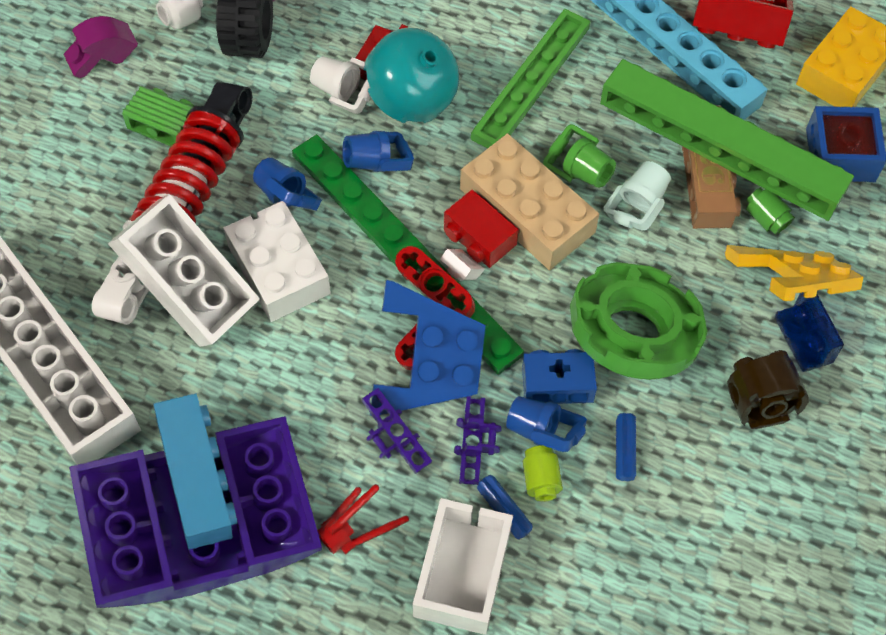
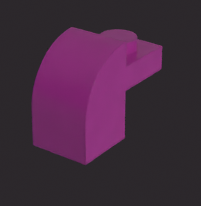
M98 16L87 19L72 29L76 40L63 55L73 75L82 78L101 59L115 64L122 63L138 46V43L128 23L113 17Z

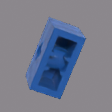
M579 349L567 350L564 353H549L545 350H536L523 356L522 377L525 398L543 402L550 401L556 404L594 402L597 391L594 359L586 352Z

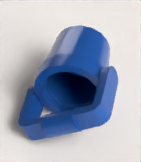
M372 131L365 134L346 136L343 141L342 155L346 168L373 170V172L408 171L412 169L413 153L407 141L398 132ZM395 143L401 159H390V144Z
M266 158L254 170V183L266 194L271 203L276 204L283 201L287 207L297 206L315 211L319 208L322 199L306 187L304 174L294 167H289L274 158Z
M518 396L510 407L506 427L533 441L535 445H544L560 452H568L585 435L587 419L582 415L562 409L556 403ZM559 422L572 426L565 438L554 435Z

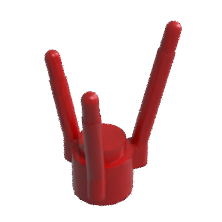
M375 484L351 506L362 491L360 487H356L336 511L321 524L322 527L317 531L319 538L331 553L334 554L341 549L346 555L354 547L407 523L409 517L405 515L354 539H350L354 531L347 521L379 491V485Z

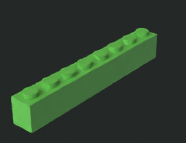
M624 59L620 61L603 85L600 104L828 222L854 178V175L846 172L843 168L835 166L815 156L813 153L787 142L782 137L775 136L757 127L754 123L745 121L729 113L726 109L718 107L700 98L698 95L672 84L667 79L660 78L644 70L641 66L632 64Z

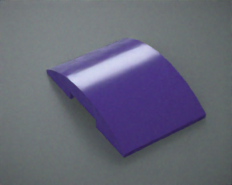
M286 416L215 432L220 458H216L214 461L217 470L224 469L229 490L223 491L225 503H233L237 524L231 525L232 539L188 550L164 451L144 455L142 449L69 467L97 608L134 606L192 596L273 572L322 550Z

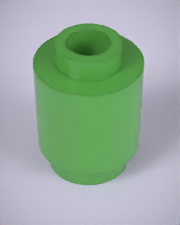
M761 187L756 189L746 200L749 203L746 210L767 232L771 230L777 235L795 219L790 213L792 209L778 195L766 189L763 190Z

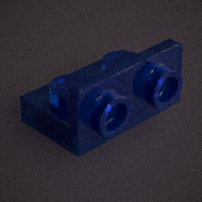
M804 292L799 294L793 307L777 311L774 318L801 371L807 372L834 363L844 343L818 294H816V297L805 298L803 297Z

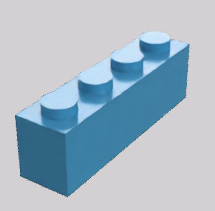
M197 393L153 403L188 550L232 539L231 525L237 524V518L233 503H225L223 491L229 489L224 469H216L214 459L220 458L215 436L208 438L206 427L211 426L207 405H199Z

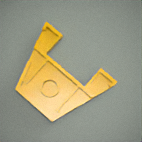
M736 245L726 246L725 257L735 266L770 267L782 277H771L769 291L783 301L795 300V294L804 292L803 297L812 298L816 297L817 290L828 289V294L857 291L862 288L864 277L852 270L851 265L836 260L834 254L829 252L816 251L814 254Z

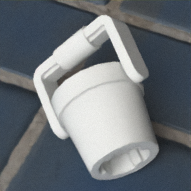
M324 56L316 60L311 69L310 82L331 95L330 103L354 114H359L371 99L368 93L370 86L368 80H366L355 104L347 103V100L359 85V68L364 70L365 62L353 57L350 61L346 62Z

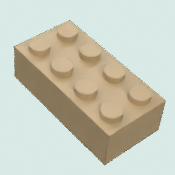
M508 133L461 169L460 190L467 194L473 189L518 228L517 241L549 271L596 233L599 213Z

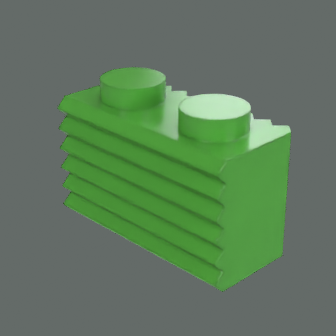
M139 86V90L136 91L132 100L123 109L122 115L127 129L172 146L176 143L177 134L183 130L182 126L189 110L195 106L186 99L178 101L170 98L161 89L153 88L151 90Z

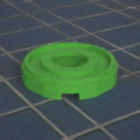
M620 262L609 263L597 267L595 274L586 279L582 277L570 303L572 332L583 350L605 368L620 375L636 379H661L684 371L697 358L707 336L703 307L690 289L684 294L677 287L669 283L672 276L666 272L645 265ZM620 311L640 313L655 324L658 337L643 338L632 335L621 329L611 317Z

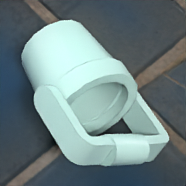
M644 162L628 181H625L623 185H619L604 206L606 215L615 223L625 227L647 230L664 206L662 196L671 180L670 174L654 162ZM623 199L646 214L641 220L631 214L619 210L616 211L615 208Z

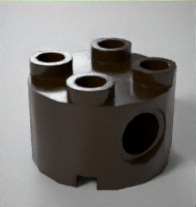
M778 350L770 355L756 359L745 357L734 363L735 371L727 381V389L740 421L744 426L746 423H749L751 429H760L784 424L790 420L789 413L795 410L797 415H799L809 403L807 391L793 361L789 358L786 351Z

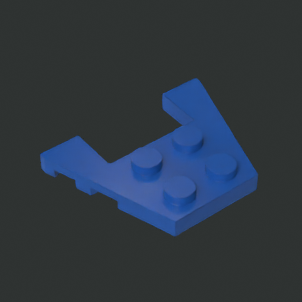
M385 280L382 311L416 315L417 326L409 387L373 384L372 391L379 388L395 411L477 395L486 325L398 283ZM376 396L371 397V405L374 408L382 406ZM384 410L380 415L388 414V412Z

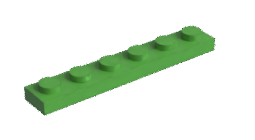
M564 8L472 130L471 140L488 149L507 133L511 136L587 33L591 21Z

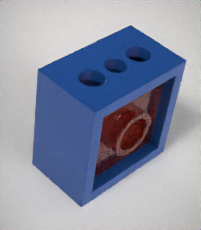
M815 106L806 127L809 152L854 175L852 182H876L886 163V151L879 108Z

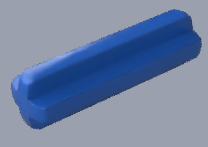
M620 413L616 419V478L620 481H633L636 476V417L632 413Z
M493 475L486 476L478 483V491L494 511L513 515L510 532L516 539L520 540L532 531V523Z

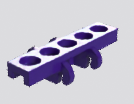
M379 388L362 398L363 404L378 423V429L376 431L371 429L369 431L370 435L366 440H373L381 450L380 459L385 456L389 459L392 457L391 452L395 450L402 455L415 474L432 463L431 458L417 441L420 438L419 434L415 433L413 435L400 418L402 411L400 409L395 411ZM376 396L382 406L374 408L369 401L370 398ZM386 410L389 416L382 420L380 413ZM392 425H401L404 433L401 436H394L390 431ZM384 431L394 443L389 448L379 436ZM410 444L414 447L410 451L404 450ZM416 452L424 461L421 465H416L411 459V456Z
M467 396L465 419L458 418L456 420V425L464 428L462 449L458 445L454 447V453L461 456L460 484L478 485L481 453L494 455L500 452V447L495 444L496 433L501 432L502 428L494 422L491 424L484 423L485 398L482 397L480 400L471 399L470 396ZM473 403L479 404L480 414H471L470 405ZM483 433H489L488 444H482ZM470 435H475L478 437L479 443L477 446L467 445L466 438ZM466 456L476 457V462L467 463ZM466 468L475 469V478L473 480L464 478Z

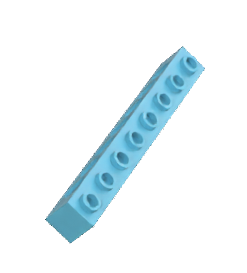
M591 0L708 102L716 106L721 105L729 113L743 120L762 106L768 90L762 82L750 75L736 60L731 59L718 48L716 43L707 39L695 26L688 23L675 12L673 7L667 5L662 0Z

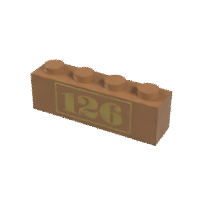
M682 146L693 229L732 228L735 217H739L741 212L740 198L735 197L734 193L737 183L736 174Z

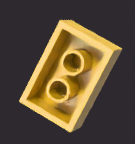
M850 6L805 61L796 85L834 107H855L886 68V25Z

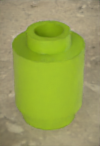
M544 445L527 449L525 451V458L522 461L527 494L535 497V500L540 502L555 499L557 497L556 494L563 490L558 456L553 452L552 448Z

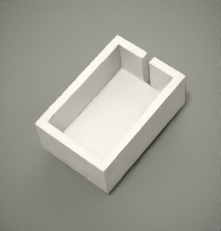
M281 201L257 212L258 218L255 220L250 215L223 227L228 247L252 290L260 298L259 302L270 322L331 294L328 274L285 202Z
M440 498L413 601V617L486 635L509 540L513 515L480 507L477 527L471 525L472 505Z

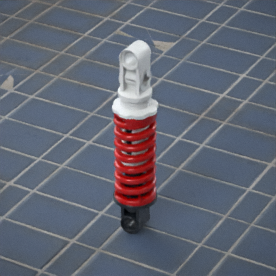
M219 81L214 85L211 95L204 106H195L189 110L182 126L183 130L176 136V143L169 148L168 156L162 160L160 170L154 174L152 184L146 188L144 198L138 202L137 208L129 220L124 223L123 230L158 199L168 194L176 200L196 224L195 216L201 214L204 209L202 202L210 199V189L218 184L219 178L217 175L224 173L226 169L225 162L232 159L236 148L244 140L243 132L239 126L252 105L253 96L249 87ZM119 256L111 266L110 272L101 288L94 295L92 311L97 317L128 325L135 319L138 309L149 290L144 284L140 283L139 278Z

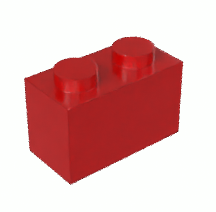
M473 189L444 212V232L447 237L455 243L459 241L467 248V253L477 263L482 261L488 268L492 267L517 245L519 229Z

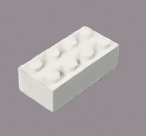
M170 194L158 199L108 243L199 347L212 345L260 300L257 294Z

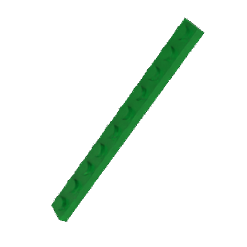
M317 134L292 150V156L395 266L398 252L405 247L413 246L423 251L449 274L446 268L350 168H346L344 162ZM408 258L405 261L407 266L413 267L419 275L424 271L420 268L416 259L411 260ZM440 276L431 277L426 284L427 290L431 292L440 290L444 284V279ZM449 292L446 297L451 301L454 310L456 308L461 311L465 309L466 306L463 301L456 300ZM473 298L475 311L471 319L486 325L482 359L499 375L522 358L524 350Z

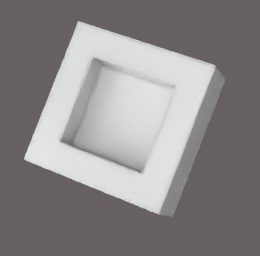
M447 249L440 258L448 266L447 271L449 274L460 281L476 280L485 270L462 249Z

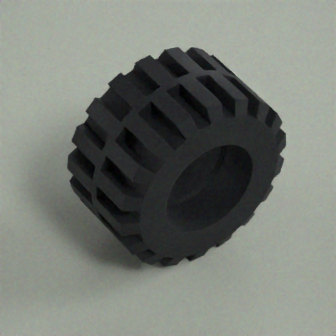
M218 0L216 30L222 53L227 56L263 58L268 50L272 35L273 0Z

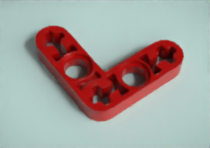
M408 246L398 252L395 264L407 281L425 297L454 310L451 301L446 297L450 292L456 300L463 301L466 306L462 311L458 308L454 311L471 318L475 311V303L464 287L419 248ZM408 258L411 260L416 259L420 268L424 270L421 275L413 267L407 266L405 261ZM431 277H442L444 284L440 290L435 292L427 290L426 284ZM417 324L405 335L395 349L397 361L407 370H411L413 359H407L408 356L405 352L409 348L414 351Z

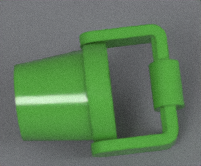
M573 124L568 125L562 134L558 135L543 161V164L551 172L569 183L573 179H579L598 188L605 186L609 182L616 168L615 160L596 147L599 140ZM576 133L583 138L576 141L569 149L563 162V171H561L552 164L568 145L572 135Z

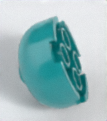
M401 28L384 36L368 54L364 65V71H366L370 86L368 93L372 100L385 114L402 123L406 121L427 123L434 120L451 104L459 86V68L451 49L435 34L419 28Z

